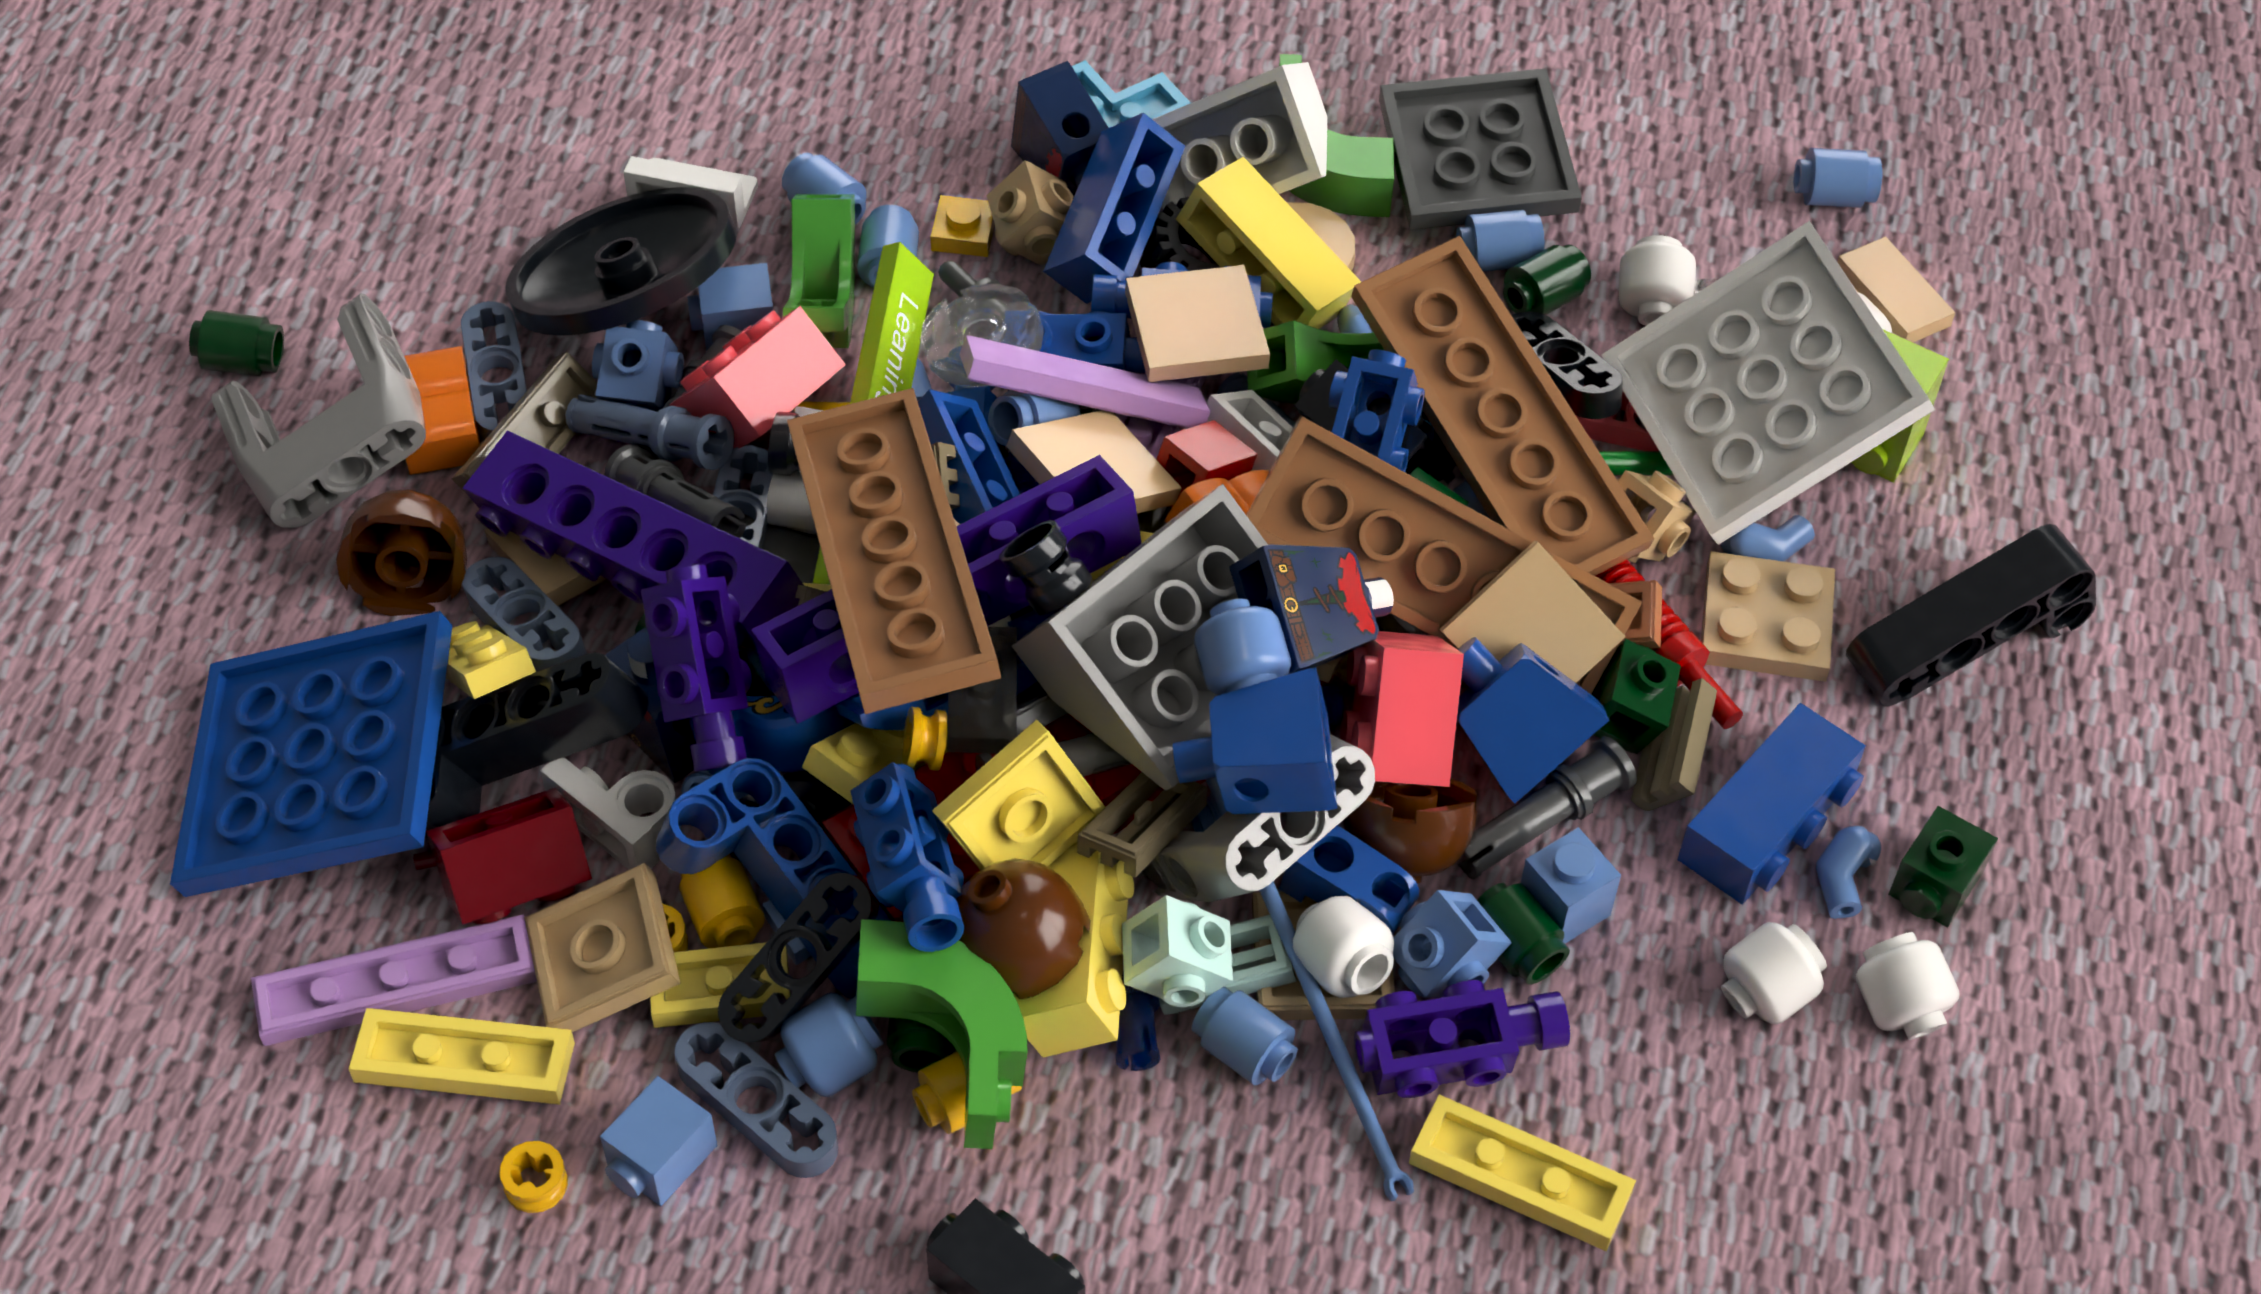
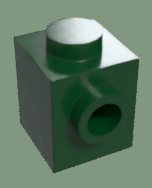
M1625 638L1618 645L1591 694L1604 706L1609 721L1593 735L1598 738L1603 736L1610 737L1625 751L1638 754L1669 727L1681 665L1657 654L1649 647L1638 645Z
M1937 806L1902 859L1888 895L1901 901L1902 905L1913 915L1923 919H1933L1948 928L1983 874L1998 838Z

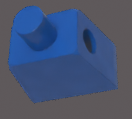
M1476 637L1471 638L1458 649L1464 654L1461 680L1469 688L1459 696L1457 720L1507 796L1514 803L1519 801L1609 721L1604 706L1594 696L1522 643L1515 646L1500 661Z
M1316 667L1215 696L1209 703L1211 736L1173 743L1174 763L1179 783L1216 778L1225 810L1232 814L1328 811L1338 809L1328 713Z

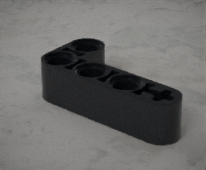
M2043 525L1865 629L1851 641L1846 649V657L1882 705L1890 707L1912 698L2037 623L2051 638L2060 636L2061 634L2057 630L2067 626L2071 631L2077 629L2089 619L2095 610L2096 575L2056 525Z
M593 652L535 672L477 699L469 696L442 706L426 831L480 813L481 792L484 785L630 733L641 723L647 712L649 704L647 693L604 654ZM426 832L425 840L430 843Z

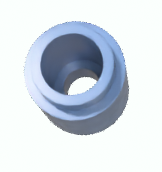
M1810 148L1805 159H1798L1796 161L1793 177L1795 193H1803L1805 205L1861 208L1864 202L1875 203L1879 198L1882 185L1881 159L1879 157H1869L1864 150Z
M808 152L802 153L795 157L784 171L782 187L787 192L790 202L796 194H855V225L864 215L867 195L864 185L827 157L813 155Z
M897 205L877 207L863 222L857 270L861 279L873 288L884 245L901 242L917 257L919 228L911 213L903 207Z
M1524 210L1467 215L1465 227H1458L1456 230V237L1461 236L1483 272L1509 269L1543 251L1545 248L1544 230L1540 216L1538 214L1527 215Z
M1009 390L992 403L988 415V424L994 439L999 444L1006 446L1012 429L1081 414L1077 404Z
M1222 987L1211 994L1198 1010L1192 1023V1032L1201 1038V1047L1253 1085H1259L1267 1078L1273 1082L1279 1080L1290 1068L1297 1055L1298 1048L1292 1044L1295 1037V1029L1241 990L1233 993L1226 987Z

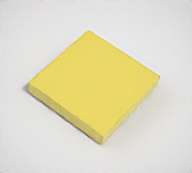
M1036 719L935 807L932 812L979 870H982L993 863L1014 858L1035 861L1049 866L1078 841V834L1105 806L1050 732Z

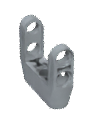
M359 294L340 308L337 318L364 384L282 440L279 438L270 413L260 408L248 390L237 381H231L212 394L213 406L237 467L270 519L278 526L295 528L312 522L412 455L422 446L426 439L420 391L389 322L377 305L365 294Z
M1330 734L1338 809L1287 812L1288 819L1284 828H1282L1280 823L1281 813L1232 814L1227 811L1204 832L1181 831L1137 877L1140 878L1143 875L1148 877L1158 886L1154 892L1159 896L1164 897L1168 895L1173 898L1203 902H1214L1263 889L1368 798L1375 783V768L1371 758L1364 750Z

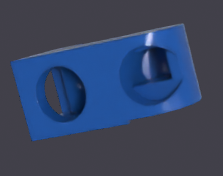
M1338 825L1285 870L1279 887L1281 891L1300 903L1303 902L1306 896L1317 903L1334 896L1351 897L1389 927L1392 935L1401 924L1403 916L1412 908L1419 897L1418 885L1407 871Z

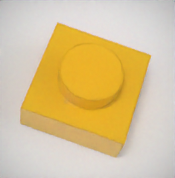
M940 195L930 236L931 251L988 257L995 228L988 200Z

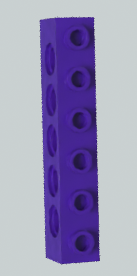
M508 430L463 487V490L479 508L475 514L476 518L490 531L501 537H506L511 531L519 535L521 541L538 555L551 559L555 553L565 558L567 564L577 573L591 581H596L599 576L610 580L612 585L621 594L638 604L643 603L641 589L667 583L666 571L693 565H706L708 578L725 576L728 593L735 597L740 608V618L734 628L738 649L741 645H744L757 652L751 629L797 607L800 599L795 598L798 585L804 586V584L787 560ZM715 606L714 614L717 620V609Z
M1100 454L956 526L987 627L1030 605L1025 599L1026 586L1020 578L1009 575L999 560V555L1013 539L1031 527L1045 521H1056L1067 538L1066 550L1071 557L1082 560L1090 574L1126 556L1142 543L1134 491ZM832 589L751 629L767 685L796 724L859 693Z

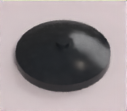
M688 187L664 188L623 197L598 206L569 220L535 243L512 268L506 281V296L520 324L536 333L569 336L617 327L645 317L674 303L704 283L723 265L732 252L737 237L736 226L724 200L715 193L704 189Z

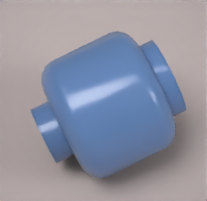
M1232 599L1214 606L1210 610L1211 618L1205 621L1195 633L1194 645L1205 684L1217 696L1288 675L1290 671L1291 658L1279 618L1268 608L1250 606L1247 599Z
M827 993L798 1010L782 1023L780 1033L785 1047L776 1052L775 1056L788 1080L797 1088L807 1083L818 1095L830 1097L876 1068L878 1059L875 1049L883 1045L884 1042L870 1017L856 1016V996L846 1001L837 993Z

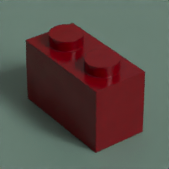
M556 788L426 831L448 904L462 925L469 922L488 924L498 921L509 915L512 907L535 899L539 901H553L563 898L575 890V885L592 879L572 806Z

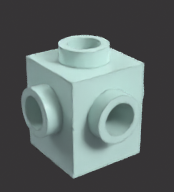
M1165 895L1122 923L1125 985L1164 999L1166 1003L1172 1006L1190 1008L1201 1003L1206 997L1233 981V958L1229 920L1202 910L1193 903L1183 902Z

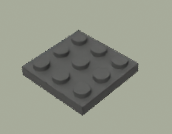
M1546 68L1380 85L1379 103L1387 137L1393 138L1394 166L1410 230L1465 225L1467 215L1524 210L1527 215L1538 214L1541 217L1579 212L1582 196Z

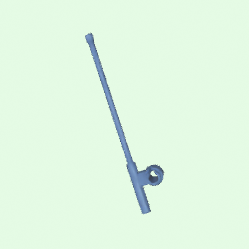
M1216 778L1205 779L1211 793L1207 797V805L1191 821L1194 832H1204L1227 812ZM1273 881L1259 891L1383 1170L1384 1193L1390 1201H1395L1398 1195L1394 1190L1393 1183L1399 1182L1404 1187L1406 1195H1411L1414 1192L1413 1181L1407 1173L1399 1169L1320 986L1294 952L1293 937L1296 931Z

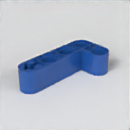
M746 758L737 761L682 794L673 802L656 838V851L660 860L669 869L680 874H695L703 871L734 852L785 921L823 878L835 873L856 875L780 773L770 763L760 759ZM744 792L751 795L757 800L760 807L743 805L736 799L734 793ZM691 825L698 828L704 834L706 840L694 841L687 838L681 832L679 826ZM774 845L790 847L797 853L800 861H789L782 858L776 852ZM855 889L848 894L835 890L830 899L837 906L840 915H831L824 924L815 923L811 916L805 925L821 932L833 947L837 943L838 938L828 934L826 931L840 917L856 919L859 911L855 909L853 901L858 893ZM879 905L876 920L891 921ZM799 937V940L814 960L817 961L816 950L812 943L805 938ZM860 940L828 976L836 989L850 999L855 996L857 997Z

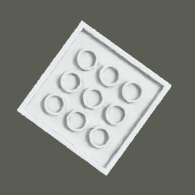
M1810 221L1601 354L1606 362L1621 373L1623 377V392L1678 483L1686 491L1687 498L1717 545L1935 410L1930 399Z

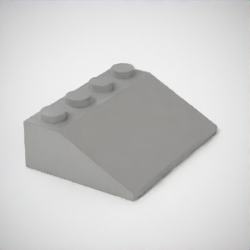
M1222 484L1176 515L1090 583L1077 598L1052 613L1014 643L1012 647L1056 704L1166 791L1179 782L1174 763L1173 743L1211 736L1209 703L1217 695L1211 692L1205 684L1194 645L1195 633L1205 621L1211 618L1210 610L1214 606L1228 600L1238 599L1229 566L1268 544Z

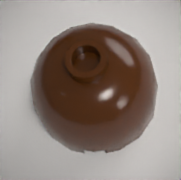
M409 489L391 490L364 501L351 514L345 524L336 557L340 582L347 591L348 585H350L354 592L363 597L362 605L373 612L388 616L432 613L435 611V607L428 603L442 602L450 595L452 600L460 591L467 566V551L463 528L447 506L425 493ZM422 579H424V582L421 587L406 588L418 584Z
M1451 778L1450 787L1375 781L1373 790L1368 798L1343 820L1344 830L1398 864L1412 876L1417 884H1420L1423 876L1441 873L1454 865L1471 843L1476 824L1477 794L1474 789L1463 782Z
M1014 858L993 863L980 870L961 887L962 895L957 897L956 901L958 902L964 924V932L959 941L963 942L971 952L982 960L991 964L1019 1000L1034 997L1058 984L1077 965L1083 954V950L1078 943L1083 935L1084 927L1090 932V918L1083 902L1073 887L1054 870L1035 861Z

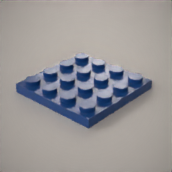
M440 611L211 663L170 885L184 897L423 848L453 627L448 619Z

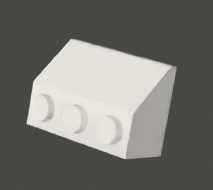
M1309 63L1279 66L1152 119L1186 146L1161 206L1162 209L1171 201L1176 205L1180 198L1189 197L1198 182L1242 157L1257 170L1278 194L1325 177L1328 117Z

